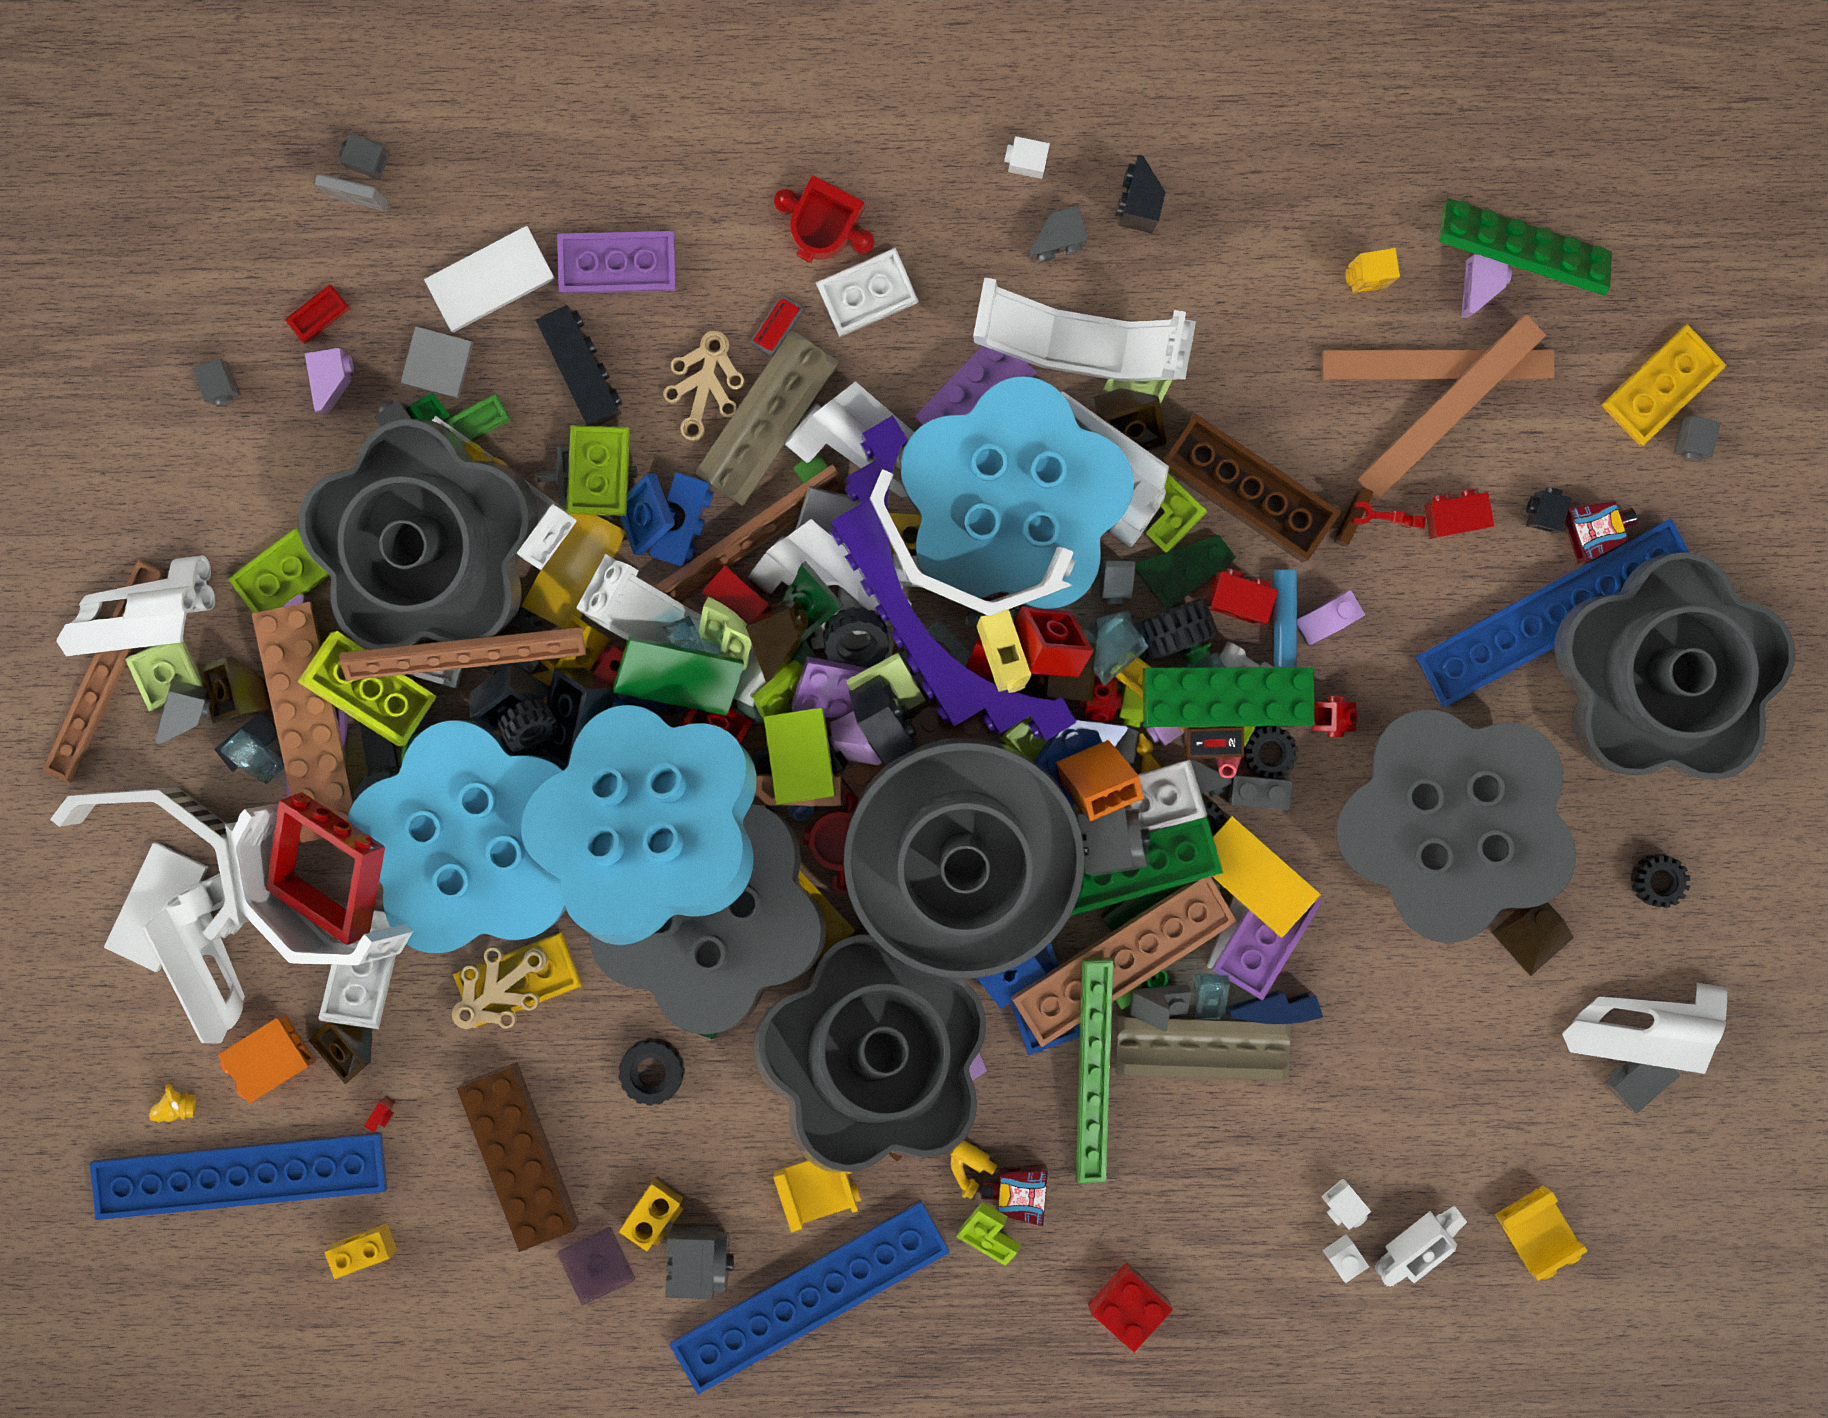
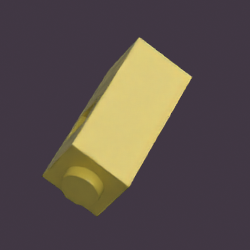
M1009 609L992 616H981L976 627L998 692L1008 690L1009 693L1025 688L1031 677V672Z

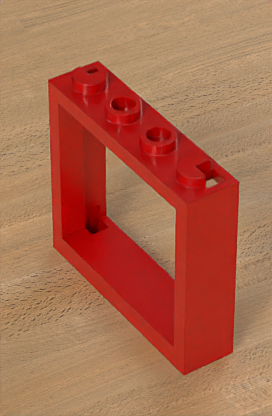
M303 792L279 800L266 890L348 946L361 940L364 934L370 933L385 846ZM302 824L355 858L347 910L294 874Z

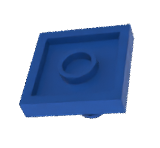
M647 473L627 493L626 516H619L634 555H643L675 525L678 519V512H675L677 509L668 506L656 474Z
M1035 956L1012 969L990 976L978 977L977 979L999 1008L1002 1009L1012 1001V995L1046 975L1047 972Z

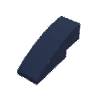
M1279 989L1267 993L1263 1000L1254 997L1225 1007L1231 1017L1263 1024H1293L1323 1018L1317 996L1311 991L1287 999L1285 993Z

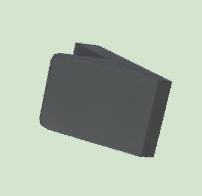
M1188 985L1133 989L1129 1009L1130 1015L1162 1031H1167L1169 1016L1188 1014L1191 990Z

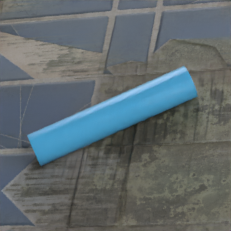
M1273 570V589L1278 590L1273 605V666L1297 667V570Z

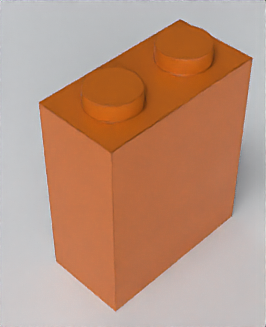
M1106 740L1056 762L1062 786L1090 822L1144 799L1139 775L1110 740Z
M285 1013L218 1054L222 1070L227 1075H231L236 1083L235 1089L242 1099H246L248 1104L316 1062Z

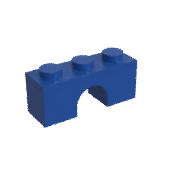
M677 472L675 473L667 500L683 508L685 521L679 529L667 531L651 547L649 556L680 567L693 560L696 547L692 545L695 536L701 535L705 524V519L701 517L704 508H710L714 497V492L710 491L712 487L710 483Z

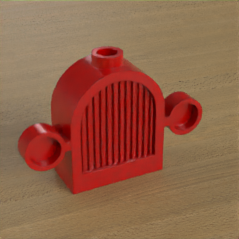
M814 175L811 176L799 200H797L795 193L789 189L779 190L775 194L774 205L776 210L784 215L792 213L790 220L791 234L798 248L796 255L802 260L812 263L813 259L825 260L832 258L843 250L848 240L851 241L852 248L857 254L866 255L873 250L874 237L872 233L865 229L858 231L854 229L865 209L864 201Z
M848 787L842 791V803L845 811L836 810L822 815L815 822L812 829L805 828L803 845L810 846L811 853L819 864L831 870H838V873L833 876L831 881V887L838 895L848 894L844 872V849L847 828L858 801Z

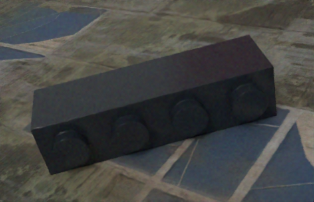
M565 305L536 319L540 331L586 425L598 426L621 415L622 413L618 406L623 404L617 390H610L606 382L610 376L603 362L598 364L593 355L597 352V349L591 337L585 338L582 333L581 327L585 325L577 310L572 312L570 307Z

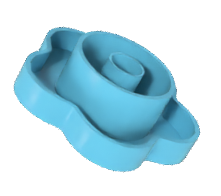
M1014 377L999 382L979 399L969 414L943 416L927 422L908 440L901 459V480L904 491L911 504L921 516V524L916 539V557L922 574L982 599L996 593L1009 595L1039 584L1045 576L1057 547H1063L1074 552L1072 555V559L1076 560L1069 577L1063 576L1062 581L1072 586L1022 604L1031 608L1058 609L1073 603L1087 592L1097 576L1100 565V538L1103 533L1113 527L1125 514L1130 505L1134 490L1133 471L1124 452L1110 439L1095 432L1081 429L1077 425L1074 413L1066 398L1051 384L1032 377Z
M633 705L616 706L596 715L584 726L574 743L568 767L546 780L533 793L522 816L521 833L523 843L535 862L561 880V892L565 908L577 925L595 938L609 944L626 945L636 943L654 934L674 915H710L728 907L742 894L750 880L754 862L752 844L743 826V819L753 802L756 792L757 777L755 766L751 757L729 732L720 727L697 723L674 728L668 726L658 715L643 707Z
M445 721L432 725L421 732L406 751L400 772L396 776L381 780L364 790L353 803L347 821L385 846L379 881L383 886V905L390 927L406 924L413 931L406 944L426 953H445L456 950L476 939L481 934H489L508 940L534 937L554 925L566 911L561 892V880L534 861L525 848L521 833L524 809L533 793L546 780L565 769L545 756L516 755L512 753L506 743L501 741L502 738L498 734L474 721Z

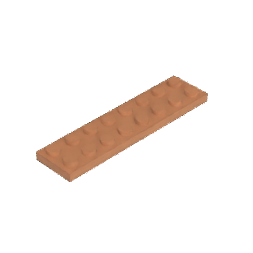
M306 602L251 613L290 795L293 796L303 792L347 821L354 798L335 706L298 683V680L322 646L313 603ZM303 824L301 825V843L323 839L316 832Z
M1211 877L1187 883L1046 975L1011 996V999L1039 1045L1043 1047L1080 1023L1082 959L1112 958L1113 1002L1237 921Z

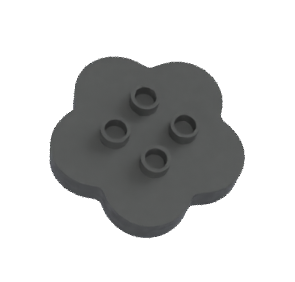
M401 419L388 422L376 429L366 439L353 468L322 478L306 494L299 512V531L302 542L312 559L331 576V604L334 616L344 633L357 644L373 650L409 646L426 637L438 642L495 637L504 632L517 615L521 601V583L516 567L520 556L517 552L538 524V508L535 496L527 482L511 468L495 462L472 459L459 438L445 426L427 419Z
M1683 552L1663 554L1646 560L1629 575L1622 589L1617 594L1593 597L1571 609L1557 630L1555 657L1563 677L1577 693L1578 699L1573 723L1574 733L1580 749L1592 763L1607 771L1627 775L1650 774L1668 766L1672 770L1686 776L1718 780L1735 776L1753 763L1761 751L1766 734L1765 706L1768 701L1782 690L1791 676L1795 663V645L1792 634L1785 622L1775 612L1762 605L1740 600L1734 591L1730 579L1715 562L1699 554Z
M1424 709L1404 714L1393 721L1380 735L1372 756L1371 780L1355 791L1346 800L1339 812L1335 830L1339 852L1347 865L1358 875L1369 881L1384 885L1389 889L1396 911L1404 923L1414 932L1430 940L1443 943L1468 940L1486 929L1502 909L1531 908L1547 903L1558 896L1572 878L1576 864L1575 843L1570 830L1556 811V805L1563 786V768L1558 752L1543 734L1522 724L1499 723L1481 729H1473L1455 716L1438 710Z
M751 804L743 819V826L753 848V870L746 888L732 904L719 912L705 916L674 915L654 934L632 944H609L589 933L593 957L600 969L608 977L628 987L649 990L663 1014L673 1024L691 1033L714 1034L740 1025L755 1010L766 988L792 982L806 974L818 961L825 945L826 924L822 910L814 897L799 883L801 855L797 837L783 817L759 805Z
M856 935L839 941L819 957L811 970L804 991L787 996L764 1014L754 1034L753 1056L757 1070L763 1080L771 1089L788 1101L791 1133L796 1146L803 1156L823 1170L847 1173L868 1168L882 1160L890 1152L908 1158H927L941 1155L957 1147L967 1137L974 1124L977 1111L976 1090L969 1068L984 1042L986 1016L977 993L961 978L936 976L917 970L893 957L871 935Z

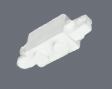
M1455 1206L1437 1216H1434L1431 1211L1425 1214L1385 1246L1388 1252L1374 1265V1269L1382 1277L1383 1283L1391 1287L1407 1276L1413 1283L1421 1279L1455 1252L1457 1243L1453 1237L1467 1223L1466 1219Z

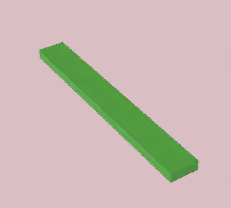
M1111 957L1082 959L1076 1181L1078 1184L1106 1182L1113 960Z

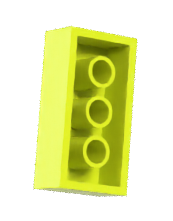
M338 631L330 633L298 680V683L393 744L405 746L437 696L405 675L346 681L340 664V653L363 651L365 649Z

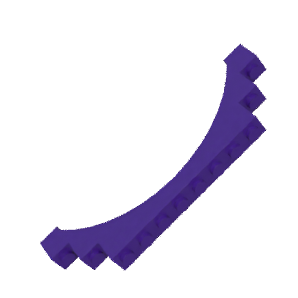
M893 415L863 432L861 437L863 442L860 443V446L867 458L873 457L875 461L847 477L846 482L848 485L844 488L852 502L858 500L860 504L832 520L831 525L833 529L829 530L836 544L838 546L843 544L848 554L844 557L853 571L858 569L862 575L863 580L860 581V584L867 596L874 595L879 605L875 609L882 621L886 622L889 620L894 631L890 632L897 646L899 648L904 646L909 656L905 659L914 673L919 671L923 677L924 682L921 683L923 690L929 699L935 697L940 707L936 711L943 723L947 724L950 722L952 727L956 726L983 709L985 715L982 716V719L990 731L995 729L997 734H1000L1029 717L1031 722L1027 723L1030 731L1036 739L1041 737L1043 741H1047L1075 724L1076 720L1062 697L1055 700H1047L1016 692L1009 693L1008 690L998 692L996 684L983 679L965 668L949 655L925 629L912 610L901 588L893 564L888 536L870 501L871 494L882 469L893 473L899 451L906 446L908 439ZM890 484L884 496V504L886 509L888 508V494Z

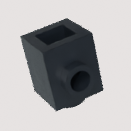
M1546 487L1545 491L1534 493V496L1530 497L1526 512L1529 513L1526 527L1550 533L1563 532L1571 497L1563 496L1562 490Z

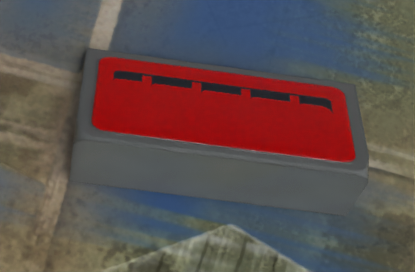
M781 294L749 343L772 358L787 334L794 329L804 314L805 308Z

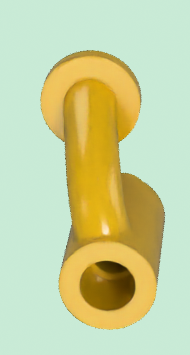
M963 1140L950 1152L952 1172L963 1190L961 1197L972 1199L979 1184L975 1182L974 1178L967 1179L963 1163L979 1173L984 1170L991 1175L995 1172L998 1165L989 1160V1154L966 1140Z

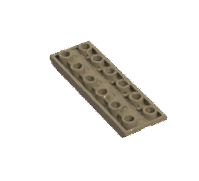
M791 330L715 441L695 474L744 506L784 447L788 437L797 428L840 364V361L794 330Z
M1118 1016L1116 1074L1126 1076L1286 1081L1289 1080L1291 1024H1263L1245 1020L1169 1017L1167 1031H1162L1133 1016Z

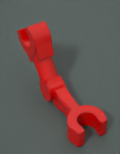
M1357 502L1354 505V508L1364 509L1366 514L1363 519L1353 518L1352 523L1357 525H1364L1371 519H1379L1399 524L1404 528H1425L1426 517L1408 515L1402 511H1373L1371 505L1366 502Z

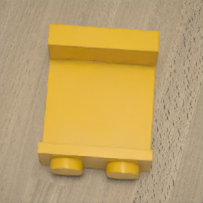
M808 1160L776 1170L773 1178L791 1233L801 1230L803 1223L849 1208H851L852 1213L857 1212L858 1202L862 1201L858 1185H852L849 1174L853 1173V1171L847 1173L830 1172L815 1166Z
M1544 1185L1494 1214L1527 1270L1538 1281L1553 1277L1559 1268L1566 1264L1571 1265L1578 1262L1582 1258V1254L1588 1251L1577 1240L1557 1207L1556 1203L1558 1200L1555 1195Z

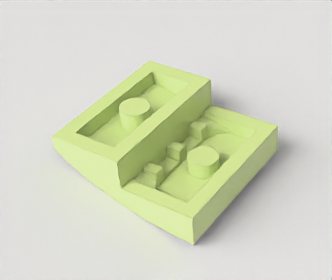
M708 597L703 606L697 638L721 648L719 655L742 659L745 664L743 670H746L752 649V643L746 629L747 624L731 609Z

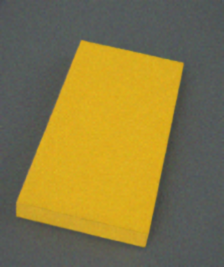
M1686 324L1610 395L1601 406L1641 447L1727 365Z
M571 514L577 520L542 570H540L521 607L561 628L564 627L572 613L581 619L583 618L584 613L576 608L605 554L614 559L627 536L625 530L597 515Z
M1233 816L1213 837L1224 873L1212 877L1278 936L1283 938L1321 894Z
M562 931L503 954V959L499 963L497 982L523 962V957L528 950L534 947L544 949L548 955L547 965L538 972L530 971L505 991L521 994L534 992L539 996V1003L583 985ZM532 955L530 963L532 965L539 964V958L536 955ZM498 956L495 957V958H492L491 960H493V961L498 960ZM486 961L476 965L480 969L481 974L479 979L476 980L475 1000L484 993ZM467 969L466 971L468 978H475L476 973L473 969ZM461 970L454 973L453 976L461 997H463L464 981L461 977ZM527 996L525 1003L528 1006H532L535 1004V1000L533 997ZM491 1002L482 1010L502 1013L505 1010L517 1012L523 1008L518 1005ZM479 1022L474 1028L486 1024V1022Z

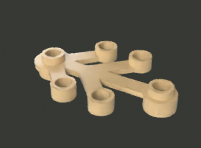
M720 331L707 332L702 337L699 348L684 357H677L671 362L673 373L677 376H683L688 372L689 366L705 358L702 370L675 386H667L663 392V396L668 403L676 404L681 400L682 395L698 386L691 415L682 422L680 427L682 435L689 441H698L704 435L705 428L701 421L709 390H711L720 405L719 410L723 417L730 419L737 410L736 404L729 400L714 374L717 361L727 375V384L730 389L738 391L745 384L744 377L736 371L727 356L729 341ZM718 341L720 348L717 351L711 350V342ZM677 362L685 364L683 371L678 372L675 370L674 367ZM732 377H740L741 383L738 386L731 385ZM676 390L678 392L677 398L673 400L668 399V392ZM725 405H733L734 411L731 414H725L723 412ZM691 425H696L699 430L697 434L690 435L688 428Z
M496 946L487 949L484 953V960L487 963L484 993L475 1000L476 980L479 979L481 974L480 969L473 964L463 968L461 972V977L464 981L462 1001L458 1002L452 1010L454 1023L462 1029L473 1028L479 1022L499 1024L504 1029L511 1028L517 1021V1016L512 1010H505L499 1013L482 1009L491 1002L518 1005L527 1011L535 1009L540 1001L536 993L527 992L526 994L505 991L530 971L538 972L542 970L548 963L546 951L539 947L531 948L525 953L523 962L497 982L499 963L503 959V951ZM492 950L498 953V960L496 961L489 958V952ZM532 955H536L539 958L540 962L538 965L530 963ZM467 969L475 971L476 976L474 979L467 977ZM527 996L534 998L535 1004L533 1006H528L525 1003ZM462 1010H468L471 1013V1018L468 1020L464 1019L461 1015ZM503 1015H510L512 1023L505 1024L502 1020Z

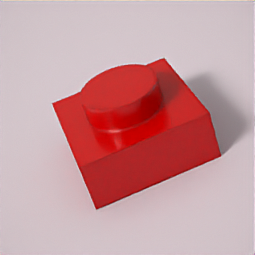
M387 1096L380 1100L364 1127L373 1133L381 1126L385 1128L394 1115L391 1109L395 1101Z

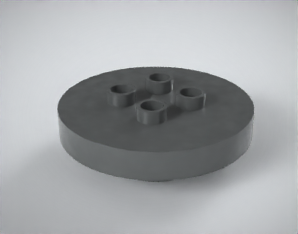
M964 737L941 739L920 745L913 751L890 762L867 785L857 801L847 828L844 849L845 881L850 900L861 923L871 937L893 957L908 966L936 976L966 979L985 977L1007 971L1026 962L1045 948L1061 931L1073 911L1082 885L1084 874L1083 840L1076 816L1065 793L1054 778L1033 759L1014 748L991 740Z

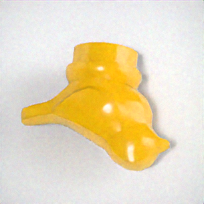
M166 1084V1093L159 1103L152 1106L149 1114L150 1120L158 1123L162 1121L173 1122L178 1118L182 1120L193 1118L196 1095L189 1094L188 1092L181 1094L175 1091L171 1084Z

